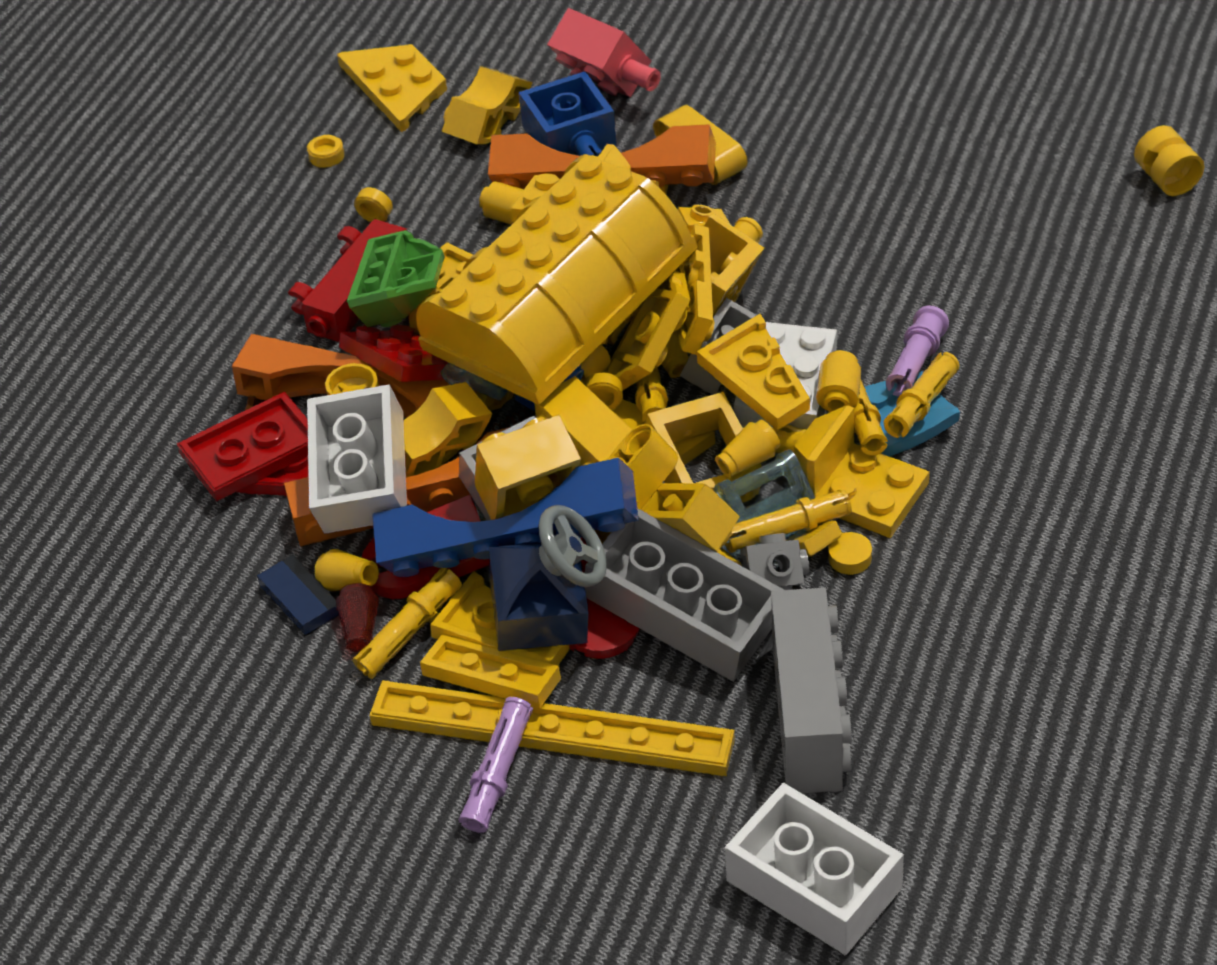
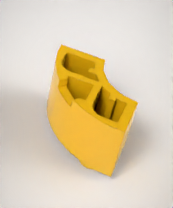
M480 66L468 90L460 96L451 98L450 105L444 113L442 132L475 144L490 143L491 135H502L500 128L508 119L512 121L516 119L521 111L519 92L531 89L533 82Z
M467 382L432 388L426 401L415 413L404 420L406 477L442 466L459 450H466L472 447L484 432L492 413Z

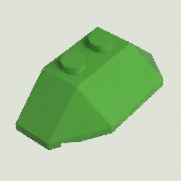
M406 230L368 239L347 299L349 308L367 327L379 324L381 327H390L400 323L437 287L445 257L443 250L425 240L414 238L413 234Z

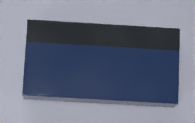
M294 555L257 575L259 585L304 635L342 614L340 604Z

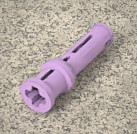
M931 305L923 306L914 315L913 325L904 334L905 347L886 380L888 391L893 388L895 382L897 383L893 395L900 396L904 390L911 389L926 358L937 351L940 345V337L949 328L948 316L940 308Z

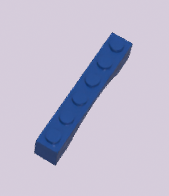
M619 458L576 467L561 485L542 500L520 512L495 520L478 522L453 521L429 514L414 505L373 513L376 563L395 576L409 577L418 574L419 569L426 567L451 568L459 565V560L467 558L489 559V547L541 543L539 520L542 513L553 505H562L573 509L594 530L602 532L619 531L625 527L626 523L639 521L633 471ZM553 522V535L556 536L559 532ZM569 523L573 533L582 538L577 529Z

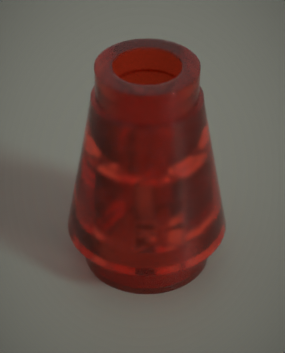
M349 584L340 590V596L336 599V607L345 646L348 650L360 652L372 641L378 612L379 598L375 595L374 589L366 584Z

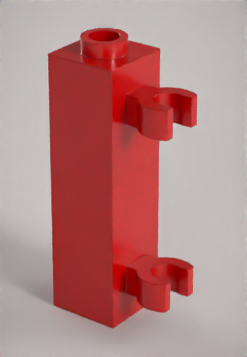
M374 219L362 233L351 226H345L339 232L337 238L347 243L340 249L342 257L314 289L305 283L296 282L288 291V295L298 298L291 308L294 312L304 315L307 332L339 342L340 332H349L359 318L349 308L347 299L368 239L403 230L407 231V228Z

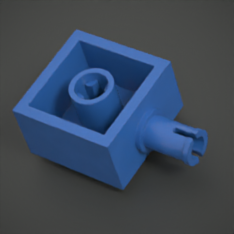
M585 71L519 92L522 126L526 133L539 143L554 150L578 156L584 154L599 156L606 144L617 146L614 110Z

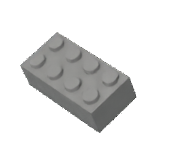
M637 508L639 521L626 523L623 529L611 532L603 542L602 546L607 560L606 574L598 585L585 587L586 598L734 682L772 629L771 591L784 589ZM588 562L585 565V573L592 572V563Z
M826 587L771 591L772 646L785 784L800 793L843 791V772L851 771L849 743H851L852 737L850 715L846 714L844 706L847 705L845 677H841V670H835L843 668L841 641H837L836 635H831V633H838L837 606H828Z

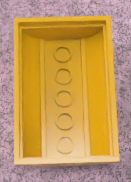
M581 155L566 168L563 177L543 196L536 197L527 204L518 214L517 220L491 245L477 251L465 263L463 271L440 293L431 295L419 306L416 312V322L420 333L419 343L422 350L540 405L698 248L695 236L690 234L683 217L672 201L650 179L634 173L626 167H619L600 160L597 156Z

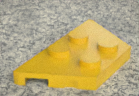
M412 44L347 51L337 54L339 66L401 132L410 127L409 119L416 112L423 114L430 107L431 102L438 99L447 90L446 78Z
M683 263L638 307L611 358L609 367L604 371L620 379L622 391L651 374L654 368L662 364L668 353L667 343L674 331L681 328L688 314L686 307L690 302Z

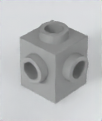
M785 533L760 536V544L745 546L740 549L742 567L784 590H793V586L804 584V575L809 574V560L806 550L800 549L799 540L786 541ZM773 559L779 563V572L773 568Z

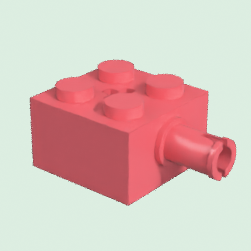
M568 8L547 44L557 54L555 60L572 70L570 72L571 75L585 71L592 81L598 83L597 86L601 90L612 96H616L619 92L631 98L637 86H641L651 92L656 89L660 82V71L648 67L651 60L624 31Z

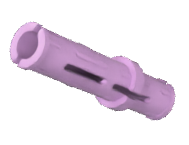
M506 698L479 770L473 772L470 780L472 787L470 795L458 820L468 830L478 833L486 832L498 798L503 797L508 786L505 781L507 773L520 744L525 726L533 711V707H530L531 704L521 698Z

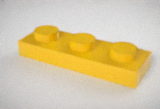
M441 634L420 661L423 676L504 699L508 697L521 698L529 702L530 706L539 709L561 680L558 665L507 651H498L496 648Z

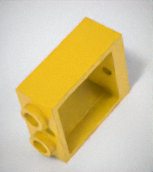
M724 392L647 413L645 422L676 452L674 442L719 430L727 446L743 429ZM679 454L677 464L664 480L665 483H693ZM760 463L739 474H735L731 478L723 474L696 483H706L727 504L731 502L744 503L758 495L765 470Z

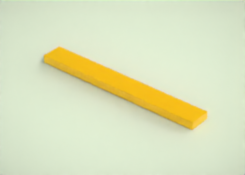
M382 680L369 717L371 725L490 742L506 699L497 696ZM544 703L540 709L533 707L519 747L727 776L735 742V730Z

